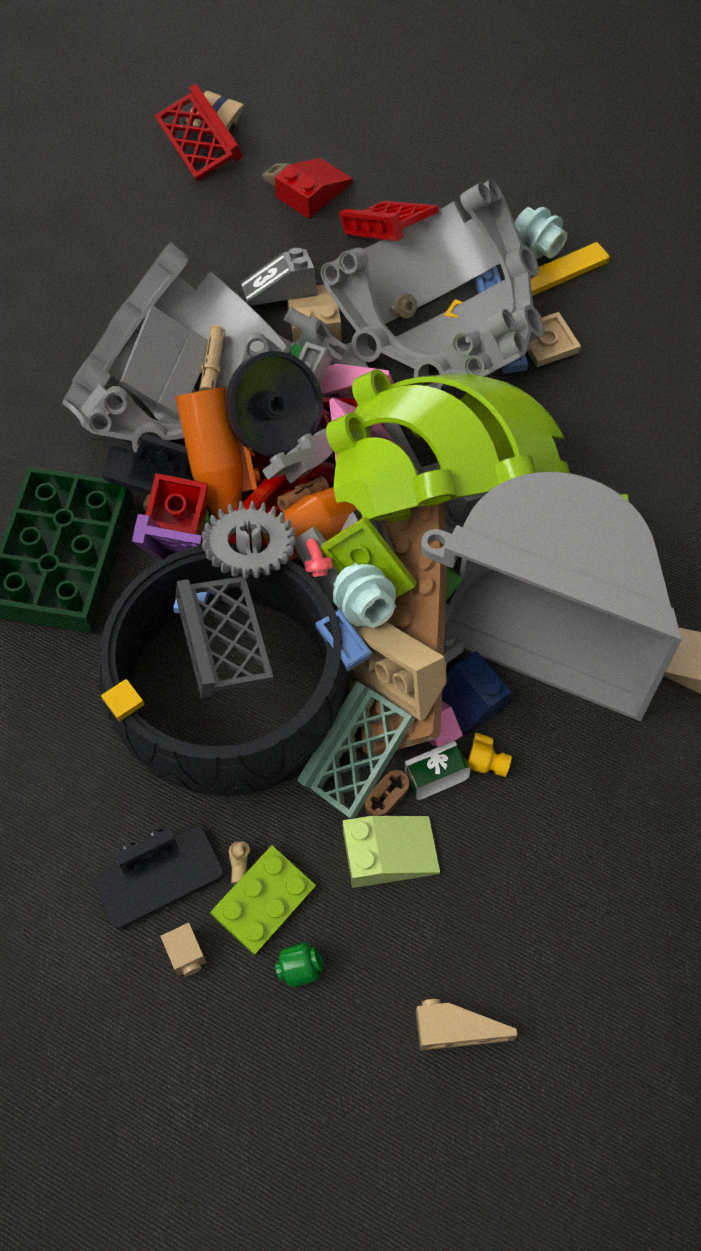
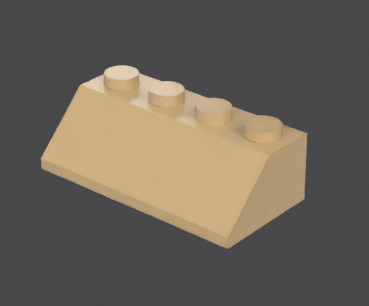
M387 622L376 626L374 629L368 626H355L351 624L371 650L372 657L351 669L350 674L418 720H424L446 684L445 657Z

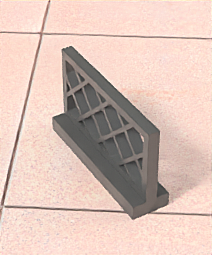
M237 577L191 585L189 580L177 581L176 600L201 698L212 697L214 691L271 682L273 674L246 578ZM240 587L242 595L238 601L224 594L228 588ZM208 592L214 595L215 598L208 606L198 600L196 593ZM219 600L233 606L227 615L214 609ZM237 609L249 617L244 626L231 619ZM208 614L222 621L216 630L204 625V620ZM226 624L240 631L233 641L220 634ZM244 634L255 640L256 645L252 651L238 644ZM215 639L228 646L223 656L213 652L210 648ZM233 649L247 657L240 667L227 660ZM253 660L262 666L264 673L253 675L244 669ZM222 665L236 672L232 679L219 681L217 671Z

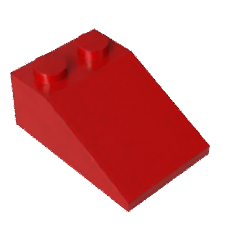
M321 158L290 164L275 176L276 198L309 219L353 182V178Z

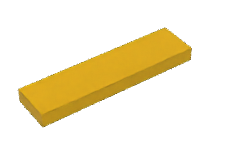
M595 242L540 266L538 275L531 279L532 296L609 263L610 256L598 242Z

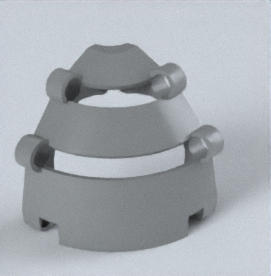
M490 179L485 183L479 182L461 194V203L472 217L467 222L456 201H453L438 210L439 213L403 229L404 238L398 241L381 240L364 249L357 247L343 252L339 258L322 266L321 277L326 290L356 330L352 338V349L360 360L372 362L387 355L413 368L414 378L430 376L428 372L430 365L435 366L440 375L465 373L486 376L525 355L528 344L543 336L544 324L540 314L533 307L531 279L539 273L538 263L533 252L522 244L507 202L495 181ZM501 264L505 280L455 306L451 313L458 315V318L444 316L446 313L444 312L396 337L385 326L386 323L400 317L399 315L394 316L390 308L395 305L397 298L401 294L413 295L417 301L418 308ZM368 334L373 336L376 341V352L371 350L367 344ZM443 383L429 384V386L440 390L448 386Z
M171 242L165 247L133 293L114 315L108 325V329L74 376L73 384L62 401V404L77 416L81 426L93 434L132 441V448L135 453L139 445L138 439L142 433L154 432L166 441L184 438L180 418L178 420L133 394L156 418L155 420L150 418L136 405L123 388L119 386L110 387L108 390L104 388L110 377L120 382L137 339L133 333L141 321L145 319L151 306L156 307L190 331H195L207 340L209 339V329L212 325H220L225 329L219 362L221 372L216 381L218 388L228 387L235 370L249 357L268 351H282L286 353L290 351V348L275 330L211 271L196 290L181 279L178 275L187 264L188 256ZM112 395H118V396H120V397L122 398L123 402L120 403V402H119L114 396H112Z

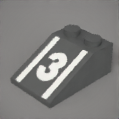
M293 248L289 252H283L240 282L246 303L250 306L317 294L315 269L307 250L302 248Z

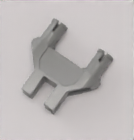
M291 306L283 321L295 326L302 331V334L296 342H290L281 337L287 346L291 348L293 344L304 347L305 343L309 342L328 348L333 357L330 365L339 364L342 356L339 354L342 355L347 346L330 334L322 320L315 316L310 318Z

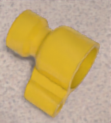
M475 733L467 761L470 770L479 773H487L489 770H492L496 775L506 777L512 755L505 753L496 754L493 749V738Z

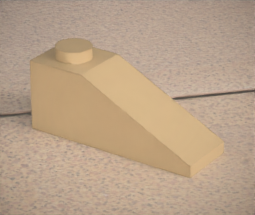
M440 999L422 1001V1006H417L416 1008L420 1051L514 1041L517 1037L516 1028L451 1003H441Z

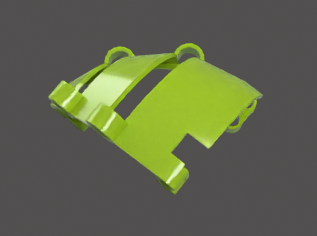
M379 369L372 370L355 378L353 381L352 391L358 404L355 411L330 421L326 428L328 443L337 454L333 489L336 503L348 502L354 504L361 512L363 518L366 516L372 521L386 519L388 522L402 521L412 516L411 508L433 506L455 498L488 493L501 483L522 475L539 472L570 474L568 464L560 460L553 440H561L564 437L553 418L543 406L529 394L511 384L475 374L459 373L416 377L391 385L384 372ZM443 383L454 386L478 399L499 421L510 441L515 457L499 462L493 442L474 412L453 395L433 388L429 384ZM396 423L410 428L417 438H423L429 444L439 462L440 469L418 475L414 463L402 448L383 438H370L371 425Z

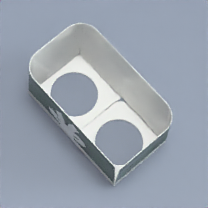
M455 741L405 761L404 771L409 778V784L417 800L424 799L459 784L470 776V767Z

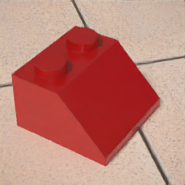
M155 473L146 515L150 516L163 529L202 536L207 512L208 483Z

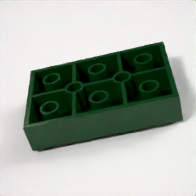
M28 467L0 543V618L92 633L133 502L131 489L111 484L101 477Z

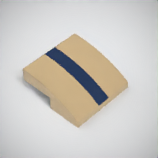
M206 91L204 93L205 97L229 131L232 124H237L245 107L244 104ZM186 118L185 120L186 125L188 124L189 118ZM194 119L192 127L202 128L204 120Z

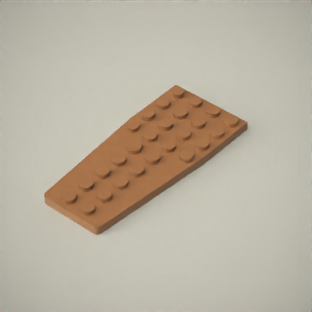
M445 503L426 507L419 506L411 510L412 516L398 522H388V520H385L383 524L396 550L395 554L417 581L414 588L395 599L394 604L396 608L386 622L444 656L447 566L425 557L421 551L422 536L427 531L439 529L446 532ZM431 541L428 543L430 547L435 549H439L444 546L439 541ZM442 691L427 717L422 721L417 718L414 720L397 750L439 737ZM375 700L369 710L370 717L381 714L380 702ZM396 715L389 718L391 731L399 728L404 717ZM382 720L371 723L373 737L384 733ZM365 726L361 727L362 740L366 739ZM385 740L374 743L375 756L384 753L386 749ZM367 745L362 746L363 752L368 754Z

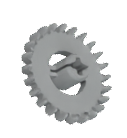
M242 501L239 502L238 511H235L232 505L229 504L228 515L224 514L222 509H219V520L214 515H211V526L209 523H206L205 531L202 533V549L206 552V558L212 560L214 567L221 566V572L227 573L231 571L234 577H237L240 573L243 578H248L250 574L258 578L261 572L269 575L271 574L270 569L279 570L280 564H286L288 557L293 555V547L296 545L295 529L291 527L290 519H287L284 523V512H281L276 517L275 506L272 507L270 512L266 513L264 502L259 510H255L253 501H251L248 510L244 508ZM262 531L268 536L270 543L265 550L258 553L262 548ZM235 532L236 548L240 553L235 552L228 543L231 535ZM250 540L252 542V553L250 551Z

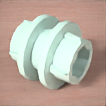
M527 207L515 221L522 244L533 252L536 259L544 255L552 259L560 252L567 240V232L562 229V218L557 215L551 216L550 210L545 207H540L536 210Z
M354 563V565L342 570L337 576L335 583H333L335 587L333 591L335 605L342 611L346 619L355 626H368L374 629L376 626L388 621L396 608L394 604L396 599L395 587L384 576L383 572L374 565H358Z

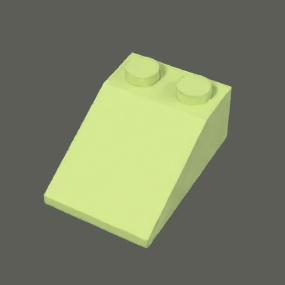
M367 816L343 820V835L352 888L440 874L429 816Z

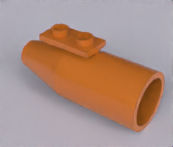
M227 386L175 397L192 476L195 481L208 483L207 506L211 514L218 520L219 509H222L223 513L228 515V505L231 504L232 508L236 510L239 507V502L242 501V492L257 489L256 483L260 482L258 468H253L251 457H255V453L239 442L229 425L225 403Z
M334 487L304 496L283 511L285 515L284 523L287 519H290L291 527L295 529V538L315 526L324 539L328 541L341 532L348 516L357 507L348 502L336 503ZM263 533L264 540L268 545L270 543V540L265 533ZM295 546L293 547V555L288 557L293 562L301 559Z

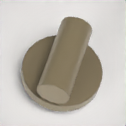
M401 294L397 298L395 305L390 308V311L394 316L399 315L402 318H410L417 310V301L411 294Z

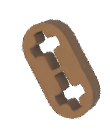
M393 770L387 773L373 788L365 801L366 814L368 816H388L408 793L410 782L408 776L400 770ZM391 780L394 782L402 781V789L396 787L391 793L388 792L391 789ZM383 797H385L386 799L383 801V810H381L380 808L373 810L372 801L378 803Z

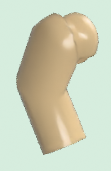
M235 841L231 844L228 851L232 865V885H235L247 873V859L250 847L244 841Z

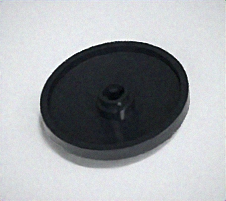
M268 351L255 354L239 365L229 381L225 401L228 422L239 442L251 452L267 458H272L281 452L287 455L299 444L297 440L308 433H311L313 436L318 432L323 416L321 388L311 369L296 356L282 351Z

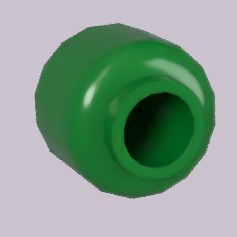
M303 942L282 949L279 954V962L275 963V969L280 981L285 980L291 988H296L317 981L320 971H323V961L317 947H312L309 943Z

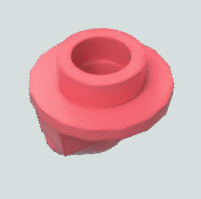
M309 539L306 542V546L312 560L305 561V571L311 572L312 577L329 575L328 569L333 568L331 557L323 558L316 539Z

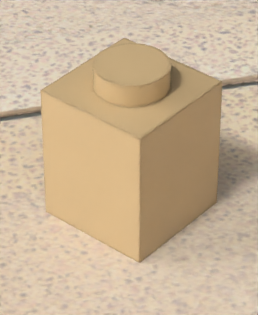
M189 923L161 935L163 944L178 976L182 974L185 977L190 976L202 969L201 965L205 964L206 961Z

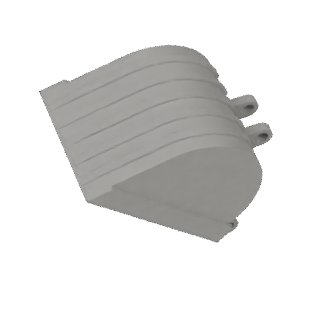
M561 472L531 473L510 479L490 490L473 507L463 527L456 525L452 534L443 530L433 529L427 531L422 536L421 551L425 557L451 568L454 567L458 557L462 558L459 575L464 580L457 587L450 603H446L445 634L463 638V650L470 653L477 651L483 658L641 722L682 639L674 608H671L652 533L641 514L623 496L611 488L583 476ZM431 541H439L444 546L439 549H435L430 547L428 543Z

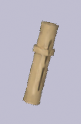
M212 325L209 329L205 362L201 366L202 380L199 391L216 388L217 377L220 376L219 362L225 329L220 325Z

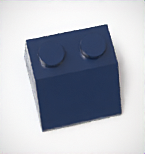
M475 651L454 665L446 674V684L442 689V701L452 707L460 730L465 736L509 705L512 692L483 657Z

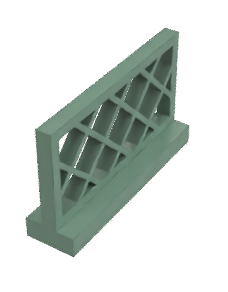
M356 681L341 706L332 728L328 730V735L312 754L297 781L303 786L312 789L349 818L355 819L416 718L381 696L372 688ZM375 700L380 702L381 714L370 717L369 710ZM396 715L404 717L399 728L391 731L389 718ZM382 720L384 733L373 737L371 723ZM365 726L366 739L355 742L354 735L359 727ZM385 740L386 749L384 753L375 756L374 743ZM367 745L369 759L358 762L356 748ZM349 751L351 764L340 767L339 759L344 752ZM370 765V776L367 780L360 782L359 768ZM352 770L353 784L342 787L341 773ZM334 776L336 789L326 792L322 788L327 779ZM354 790L355 800L349 809L345 806L343 793Z

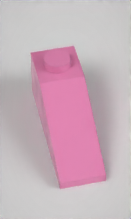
M343 364L329 365L319 385L322 398L355 399L352 391L353 381L355 378L375 369ZM381 370L386 374L391 385L394 384L389 370Z

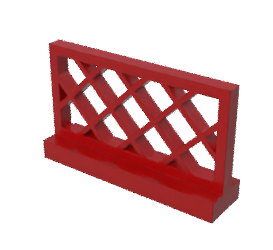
M196 83L189 87L190 94L154 116L195 180L198 181L230 160L234 159L235 162H238L243 156L238 144ZM192 102V112L182 111L184 106ZM170 115L175 116L173 124L163 122V119ZM180 117L189 118L187 126L178 125ZM194 119L204 120L202 128L192 127ZM176 130L185 131L183 139L174 138ZM190 132L200 133L198 141L188 140ZM205 134L214 135L212 143L202 142ZM186 146L195 147L193 155L184 154ZM200 148L210 149L208 157L198 156ZM215 150H222L226 153L220 158H213ZM196 161L206 162L204 168L198 172L195 171Z
M382 201L364 210L345 209L340 211L339 215L346 235L398 241L404 238L402 229L437 214L439 211L437 205Z

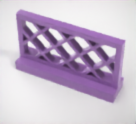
M138 514L132 542L154 559L160 561L161 559H166L170 554L202 546L203 540L201 535L163 529L150 516Z

